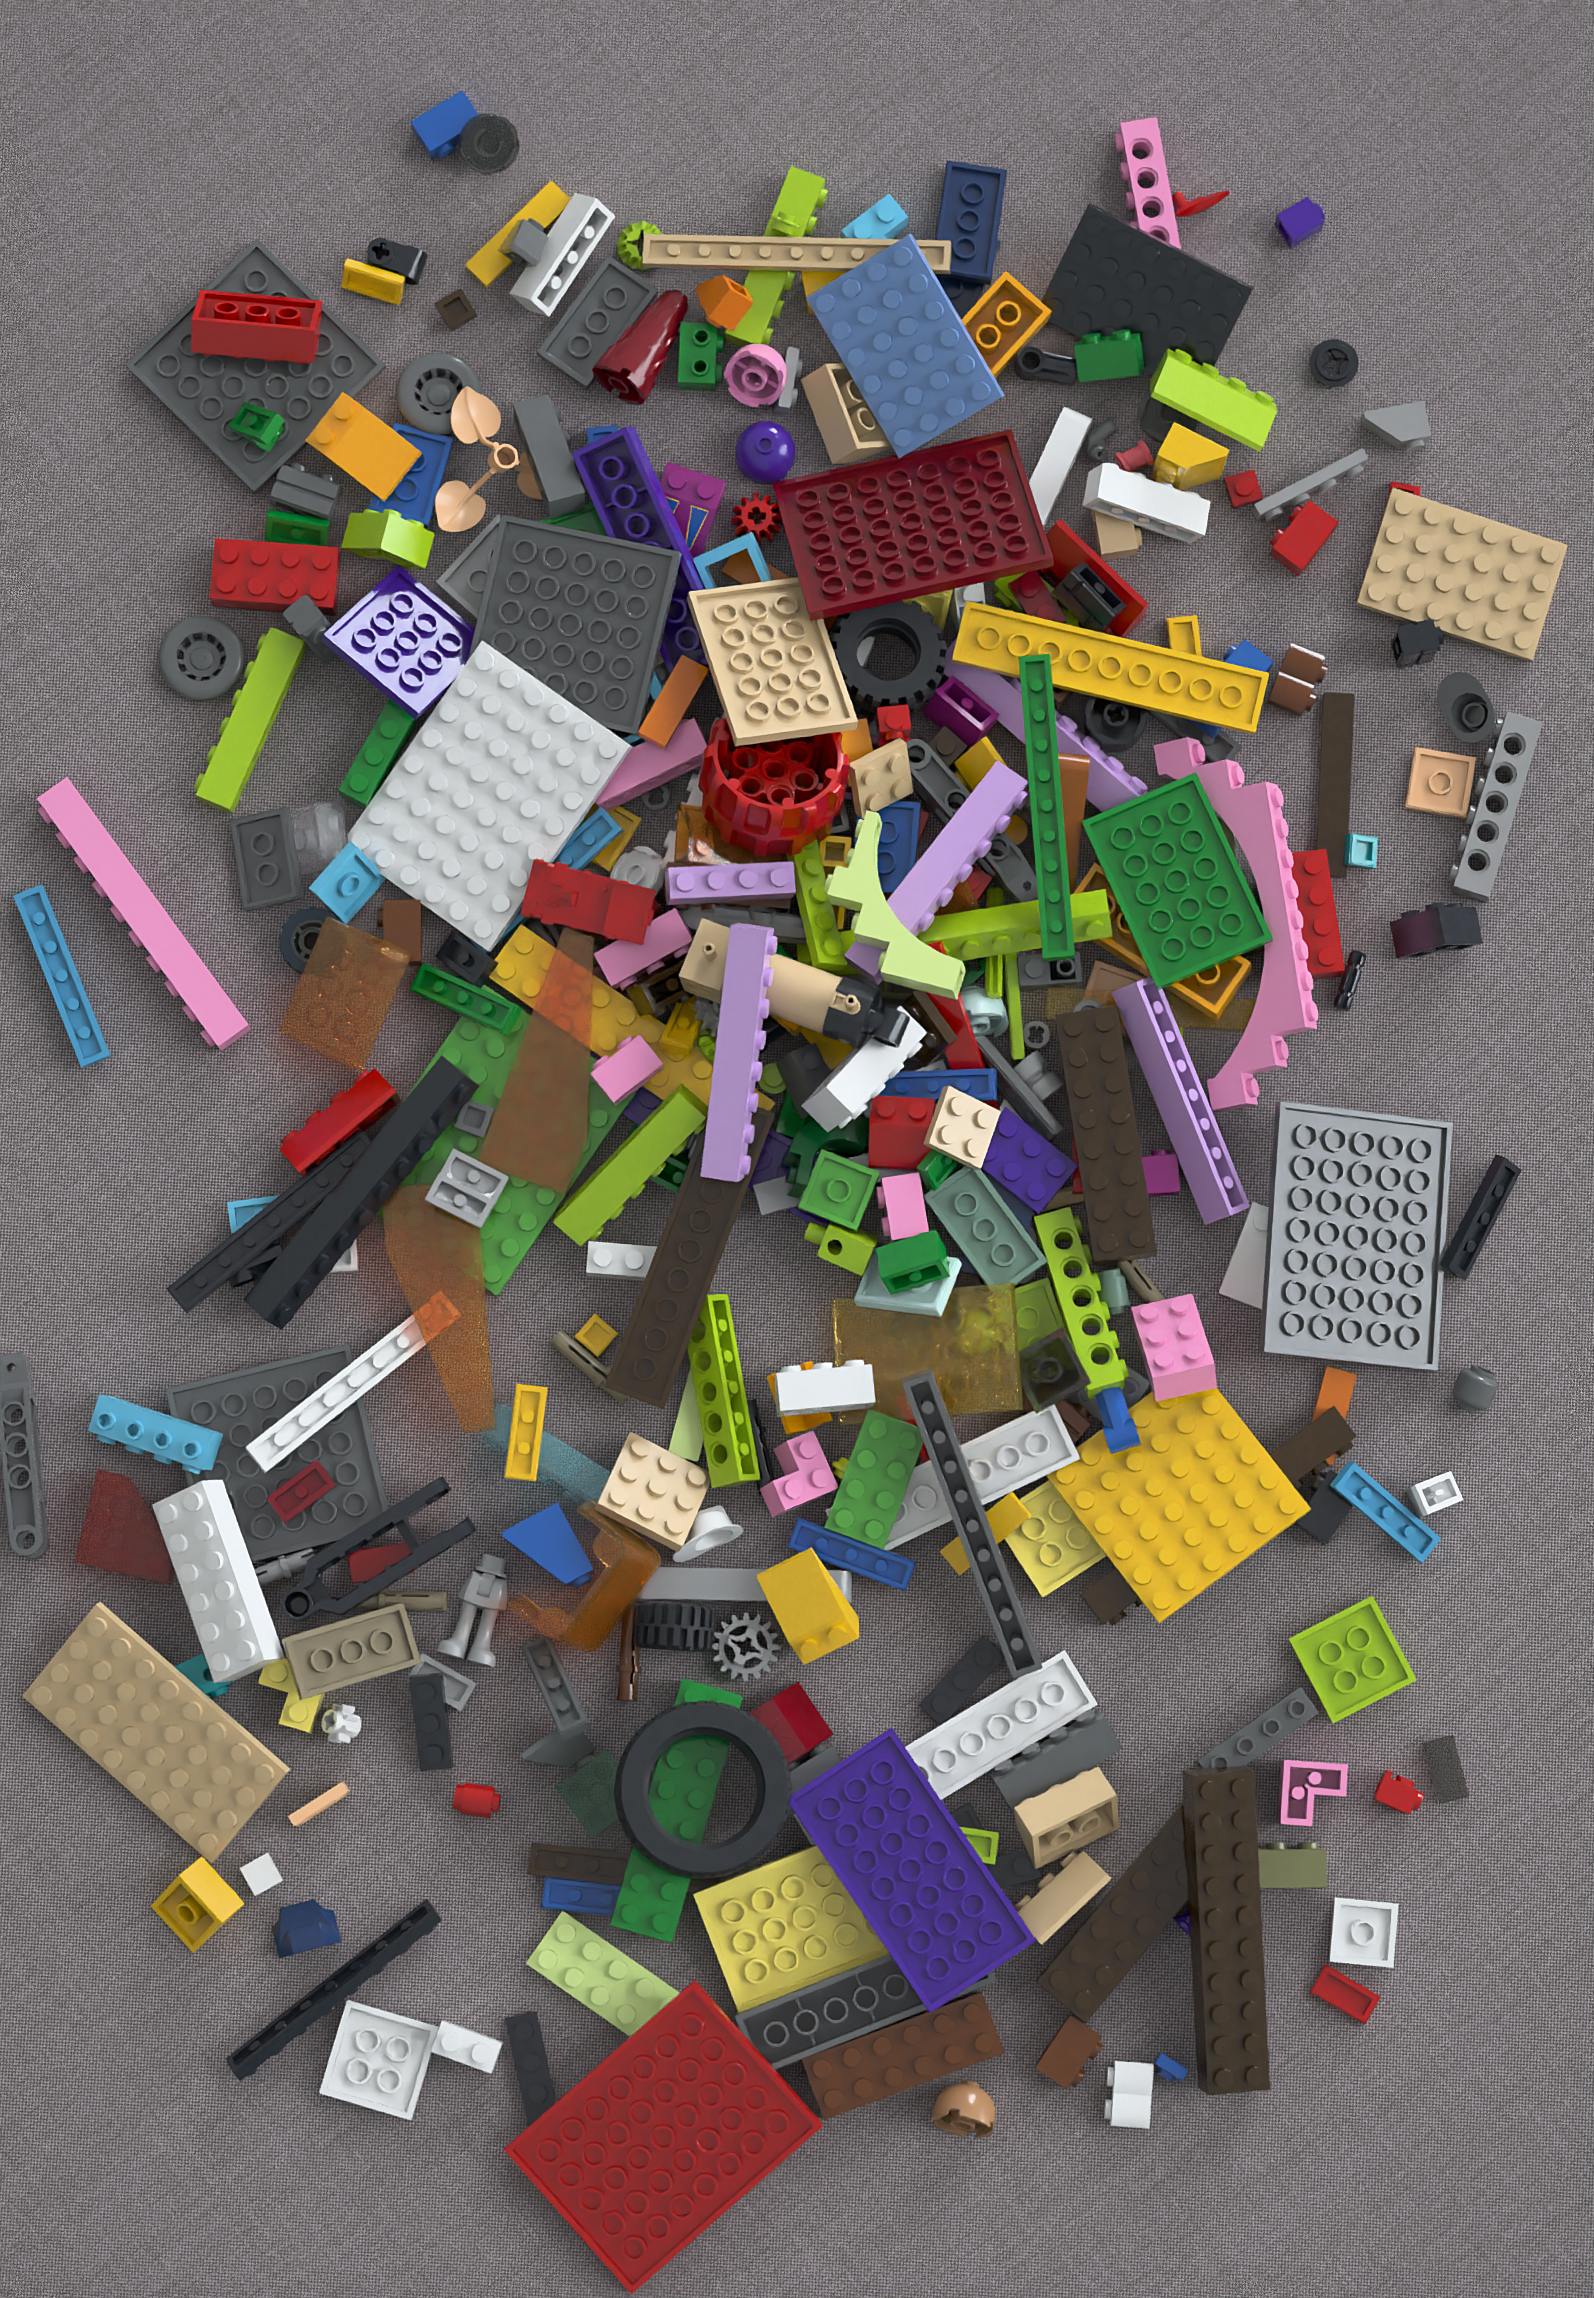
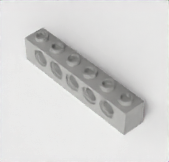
M1508 711L1503 720L1497 719L1492 736L1497 737L1494 749L1488 748L1483 765L1488 766L1485 778L1479 777L1474 794L1479 795L1476 807L1470 806L1465 823L1470 824L1467 836L1461 835L1456 852L1461 853L1458 865L1453 863L1447 881L1452 882L1450 892L1485 903L1489 899L1543 722ZM1508 741L1514 742L1519 748V753L1515 755L1507 753L1504 749V743ZM1499 770L1507 772L1510 782L1506 784L1498 782L1495 778V772ZM1490 799L1498 801L1501 805V811L1498 813L1490 812L1486 807V801ZM1481 828L1489 830L1492 834V840L1489 842L1481 841L1477 836V830ZM1472 857L1480 859L1483 863V870H1472L1468 865V859Z

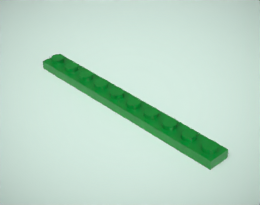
M1050 654L1019 657L1043 960L1046 962L1075 959Z

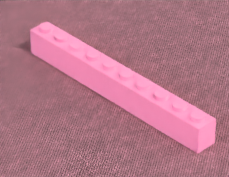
M68 777L39 796L37 800L42 807L37 809V811L48 825L54 822L60 830L55 834L65 849L71 846L78 856L73 860L83 874L90 871L96 880L92 883L94 889L102 899L106 896L109 897L114 904L109 908L120 924L123 921L128 923L132 930L127 934L137 948L144 945L150 955L146 957V960L154 971L158 973L162 970L168 980L164 984L175 998L180 995L185 1001L186 1005L182 1009L192 1023L198 1020L204 1027L200 1034L210 1047L217 1045L220 1051H222L249 1032L251 1028Z

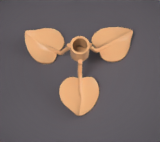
M469 386L464 387L457 395L452 406L450 416L452 431L457 439L464 444H472L479 439L483 445L492 448L493 451L488 456L489 471L471 489L464 482L454 480L442 485L436 493L434 506L438 527L446 532L465 531L480 522L485 513L486 503L482 497L474 493L495 472L504 473L513 467L515 471L520 472L517 477V484L521 492L531 499L543 500L525 451L521 454L519 461L518 453L513 446L509 444L499 446L498 442L493 443L485 439V437L495 435L500 428L501 415L497 406L489 398L477 393Z

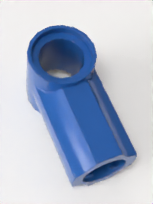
M1108 1388L1096 1394L1095 1398L1105 1426L1102 1428L1110 1453L1114 1454L1141 1445L1133 1418L1130 1419L1121 1388Z

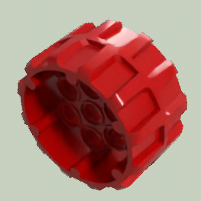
M719 718L711 728L709 744L703 752L698 783L700 791L703 792L701 811L706 821L715 824L722 833L721 839L730 846L737 844L753 851V855L766 857L768 854L783 853L793 856L800 854L802 848L813 841H823L830 834L834 816H838L841 813L849 775L850 758L847 754H842V733L835 732L735 746L727 719ZM724 770L729 771V781L724 776ZM817 774L823 779V784L818 783L819 778Z

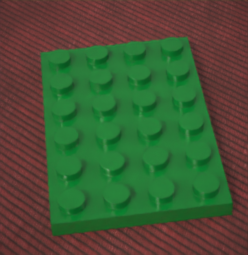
M1196 772L1082 821V827L1157 991L1273 941L1272 935Z

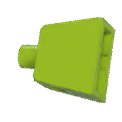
M810 1222L804 1240L820 1246L817 1253L818 1257L863 1276L880 1236L859 1228L857 1231H853L833 1222H830L828 1228ZM833 1240L840 1241L842 1245H836Z

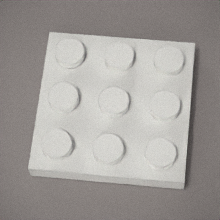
M347 2000L319 2093L412 2120L439 2026Z

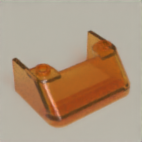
M593 1500L580 1505L576 1511L601 1529L593 1542V1552L606 1567L572 1614L559 1606H550L543 1610L523 1594L511 1600L507 1605L545 1636L583 1652H593L603 1645L660 1566V1556L654 1547L624 1524L595 1510L596 1503Z

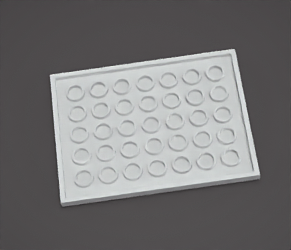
M481 641L346 836L341 846L345 847L349 842L353 843L381 871V875L416 900H421V903L491 952L522 908L533 860L537 858L544 860V862L553 863L633 747L487 643Z

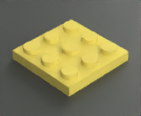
M1049 1480L1019 1499L1032 1516L1009 1534L1004 1541L1042 1598L1106 1557V1554Z

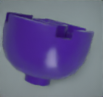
M758 421L749 425L739 435L735 445V462L740 473L758 484H772L784 479L796 460L795 443L790 433L780 424L771 421Z

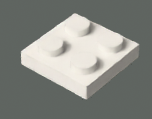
M1334 1898L1329 1962L1393 1968L1398 1904Z

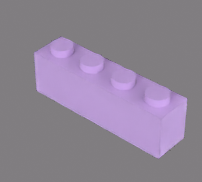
M794 861L668 868L665 873L667 905L791 899L796 893Z

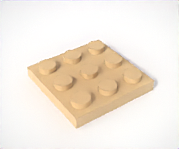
M630 1431L594 1509L679 1552L684 1545L711 1483L709 1471Z

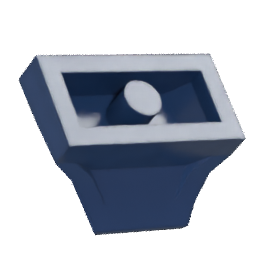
M314 1899L280 1908L277 1923L272 1926L279 1958L342 1942L334 1911L323 1908Z

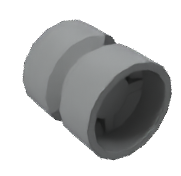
M1037 1050L1013 1069L1044 1104L1065 1083L1055 1071L1047 1070L1048 1062Z

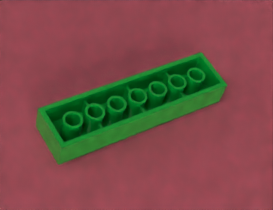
M682 1678L673 1707L686 1702L714 1701L729 1704L740 1709L743 1696ZM709 1735L690 1736L673 1743L658 1757L648 1790V1798L655 1818L673 1837L686 1843L701 1845L730 1742ZM632 1845L609 1926L671 1944L691 1878L677 1876L658 1868L643 1857Z

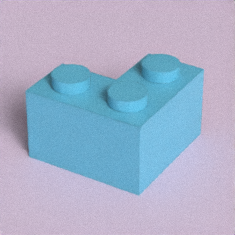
M888 194L841 230V238L893 239L907 228L908 216L894 198Z

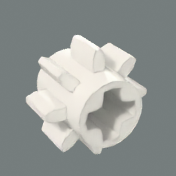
M333 1704L332 1709L325 1712L322 1718V1729L324 1732L330 1733L328 1741L350 1743L351 1738L359 1734L361 1719L360 1716L353 1714L355 1711L354 1706Z

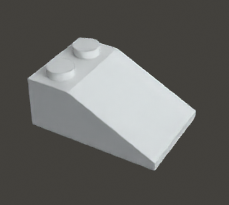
M1252 1202L1218 1294L1262 1310L1269 1207Z

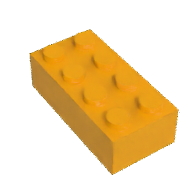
M1005 271L961 321L996 379L1047 323L1052 311Z

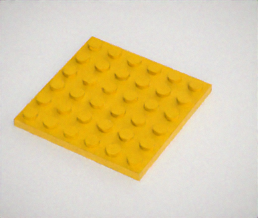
M1217 1388L1157 1402L1153 1392L1149 1393L1128 1409L1130 1419L1133 1418L1141 1445L1111 1454L1103 1429H1101L1076 1448L1081 1459L1045 1475L1158 1624L1162 1623L1311 1511L1309 1505Z

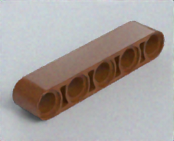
M1059 753L1071 895L1074 894L1090 758L1089 755Z

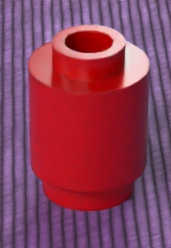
M465 1782V1785L457 1784L453 1809L460 1810V1814L491 1818L492 1812L498 1813L501 1794L495 1793L496 1787L468 1782Z

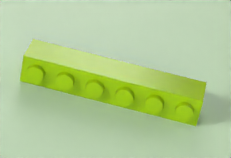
M791 166L771 217H777L779 211L797 217L795 223L799 224L800 228L796 227L794 236L771 228L773 219L770 217L763 237H806V234L812 235L818 218L814 217L817 206L823 208L829 191L825 189V178ZM750 270L743 287L747 288L754 303L733 331L726 329L725 341L739 347L750 344H765L769 346L774 333V329L770 328L774 317L779 319L785 304V301H782L781 298L785 290H791L796 273L783 270Z
M270 627L268 634L263 633L256 648L260 652L256 661H250L246 668L244 678L247 681L243 690L238 689L233 697L231 706L235 708L231 717H225L221 724L219 734L222 737L218 746L213 745L208 753L206 762L210 764L206 773H200L196 780L194 790L197 791L196 797L200 802L233 815L306 652L307 645L304 640L273 627Z
M680 1083L558 1209L553 1223L579 1246H582L588 1239L594 1241L604 1229L602 1225L609 1218L613 1221L620 1215L625 1208L622 1204L629 1197L635 1199L646 1186L644 1182L650 1175L654 1178L658 1176L666 1166L664 1161L671 1154L677 1156L687 1144L685 1139L692 1132L697 1135L706 1126L709 1107Z

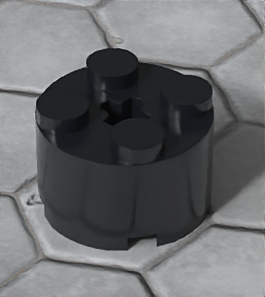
M1091 696L1083 716L1084 733L1086 736L1097 741L1100 749L1104 751L1124 752L1135 745L1142 736L1147 721V711L1144 708ZM1114 713L1120 715L1119 721L1116 723L1110 721Z

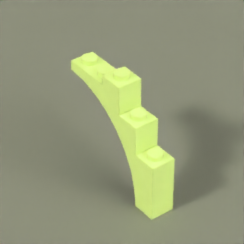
M867 810L864 820L860 819L856 827L855 837L858 839L855 849L850 848L846 859V866L848 868L836 865L834 874H829L827 877L825 892L832 905L860 911V913H855L851 925V930L854 931L858 943L887 950V952L882 951L878 963V969L881 970L884 981L957 1000L966 972L963 961L939 953L918 940L901 924L886 902L878 875V843L883 823L879 813Z

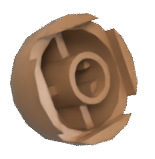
M968 2080L961 2081V2084L951 2085L938 2095L933 2105L931 2121L935 2120L934 2126L938 2129L957 2136L965 2137V2131L976 2132L975 2138L989 2137L994 2132L996 2121L993 2099L988 2093L979 2088L980 2085L978 2083Z

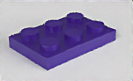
M1005 1107L999 1115L981 1169L1035 1214L1039 1215L1078 1169V1165Z

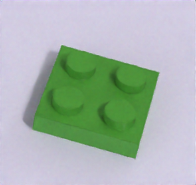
M821 1149L798 1209L857 1231L880 1172Z

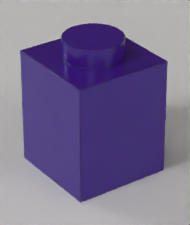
M1306 197L1279 213L1274 224L1291 249L1322 230L1325 215L1317 203L1313 204L1310 198Z

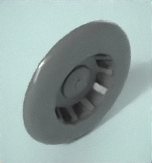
M447 353L426 354L413 360L402 371L396 386L397 405L403 417L415 428L430 434L452 433L450 416L453 403L458 395L457 390L469 386L482 395L481 383L473 368L461 358ZM437 375H445V377L440 378ZM429 376L432 377V379L428 381L425 380V378ZM452 378V379L455 380L456 382H455V384H453V383H452L451 381H449V380ZM418 385L422 386L421 390L417 389Z
M193 616L180 621L167 632L160 645L158 662L163 679L177 694L192 700H210L225 694L237 683L243 672L245 652L239 635L226 622L211 616ZM202 637V641L196 642L194 638ZM208 639H214V644L208 642ZM190 641L191 645L187 649L183 646ZM223 646L225 650L220 653L218 648ZM180 653L184 654L183 660L179 659ZM222 659H226L224 665H221ZM185 666L187 671L181 672L180 667ZM194 676L196 679L192 680L189 677Z

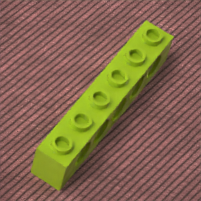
M1070 1207L1035 1216L1034 1229L1042 1254L1048 1261L1046 1267L1088 1399L1094 1398L1096 1394L1108 1388L1120 1387L1121 1390L1125 1389L1124 1378L1129 1377L1124 1359L1118 1360L1115 1349L1120 1348L1115 1330L1109 1331L1106 1320L1110 1319L1109 1310L1106 1302H1100L1097 1291H1101L1097 1273H1091L1088 1263L1092 1262L1089 1247L1087 1244L1082 1245L1079 1234L1083 1233L1079 1216H1072ZM1063 1239L1072 1243L1068 1249H1059L1055 1244ZM1070 1268H1076L1081 1272L1076 1278H1069L1064 1273ZM1078 1297H1086L1090 1300V1303L1085 1307H1079L1074 1304V1300ZM1093 1325L1100 1331L1096 1335L1089 1336L1083 1332V1329L1086 1326ZM1097 1354H1103L1109 1360L1103 1365H1098L1092 1361V1358Z
M728 1294L707 1295L687 1351L690 1359L712 1488L734 1487L761 1480L729 1297Z

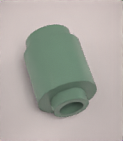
M1120 1269L1097 1273L1101 1286V1291H1097L1100 1302H1106L1110 1316L1124 1314V1308L1130 1306L1125 1276H1121Z

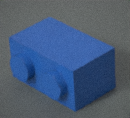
M461 90L412 120V131L432 161L437 157L443 159L455 150V146L460 144L463 129L472 119L478 117L479 114L464 91Z

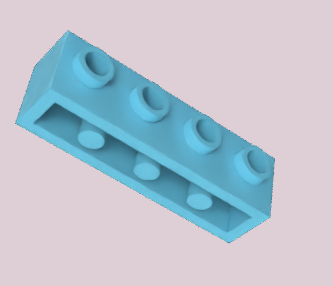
M99 1395L88 1431L98 1434L97 1440L112 1445H115L116 1441L125 1443V1449L143 1455L145 1450L154 1453L153 1459L167 1464H171L172 1460L183 1463L182 1469L196 1474H200L201 1470H212L223 1437L222 1433L110 1395Z

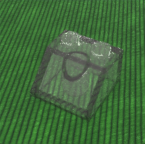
M312 803L290 812L300 876L322 873L348 844L343 804Z

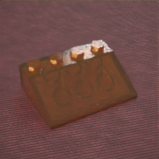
M327 916L279 1031L334 1061L362 1072L366 1067L414 953Z

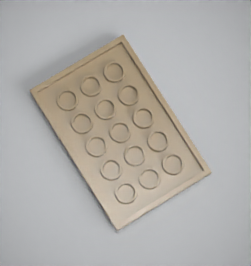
M1392 488L1355 605L1415 625L1419 621L1431 619L1434 621L1435 627L1440 626L1442 634L1531 662L1536 652L1568 545Z
M798 577L688 592L687 601L735 746L857 729L858 720L823 619L810 621Z

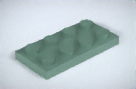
M964 1166L943 1181L935 1191L931 1190L923 1195L926 1204L996 1299L1048 1262L981 1169L974 1170Z

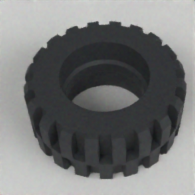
M902 600L845 613L843 618H839L834 625L830 642L853 707L856 705L861 708L859 713L868 717L869 712L876 713L879 707L908 705L909 711L914 713L921 708L923 702L928 703L934 695L935 689L940 684L946 665L945 655L947 652L946 642L942 641L943 631L940 625L935 626L933 624L935 617L929 611L923 614L920 611L921 605L914 600L911 605L904 603ZM875 634L897 636L904 640L912 649L915 655L914 668L909 675L898 680L885 681L869 675L858 662L857 650L860 643Z

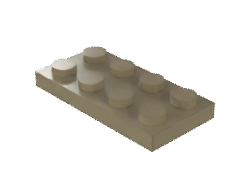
M403 1602L282 1639L299 1700L422 1663Z

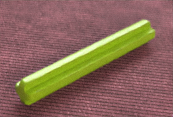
M989 888L987 890V908L1003 906V890L1001 888ZM1003 954L986 957L985 994L987 998L999 999L1002 997Z

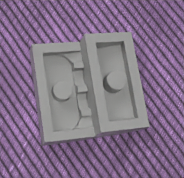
M453 1149L424 1201L481 1229L504 1190L509 1176Z

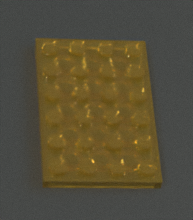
M1014 1283L952 1288L941 1317L859 1307L855 1304L854 1298L832 1300L836 1367H843L845 1361L864 1360V1365L872 1364L875 1404L869 1409L902 1421L914 1420L915 1417L902 1386V1378L932 1368L949 1416L1023 1410ZM868 1409L839 1411V1425L863 1424Z

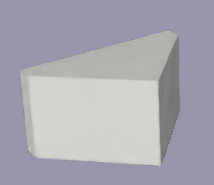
M1451 1471L1416 1484L1406 1490L1416 1516L1419 1519L1463 1500Z

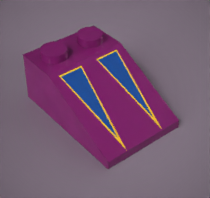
M667 462L660 485L691 555L695 558L704 554L726 492V481Z

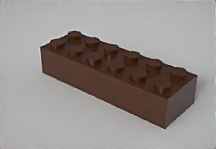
M980 1991L942 2005L932 2013L926 2011L805 2057L802 2061L822 2117L826 2120L1003 2054L1004 2050L983 1993Z

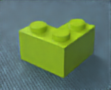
M364 509L363 513H350L341 549L364 559H385L405 569H426L435 533L424 529V524L421 522L402 519V514L397 511L384 509L383 513H379L374 510Z

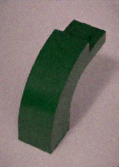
M859 1115L856 1119L852 1118L842 1129L837 1125L829 1132L815 1119L805 1124L792 1140L781 1161V1165L789 1167L785 1177V1182L789 1183L787 1195L800 1198L808 1186L813 1157L820 1154L821 1149L849 1157L859 1156L866 1147L870 1118Z

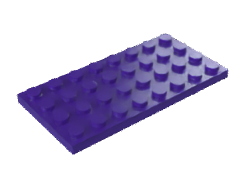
M892 1727L791 1795L789 1804L791 1809L929 2013L938 2009L1036 1941Z

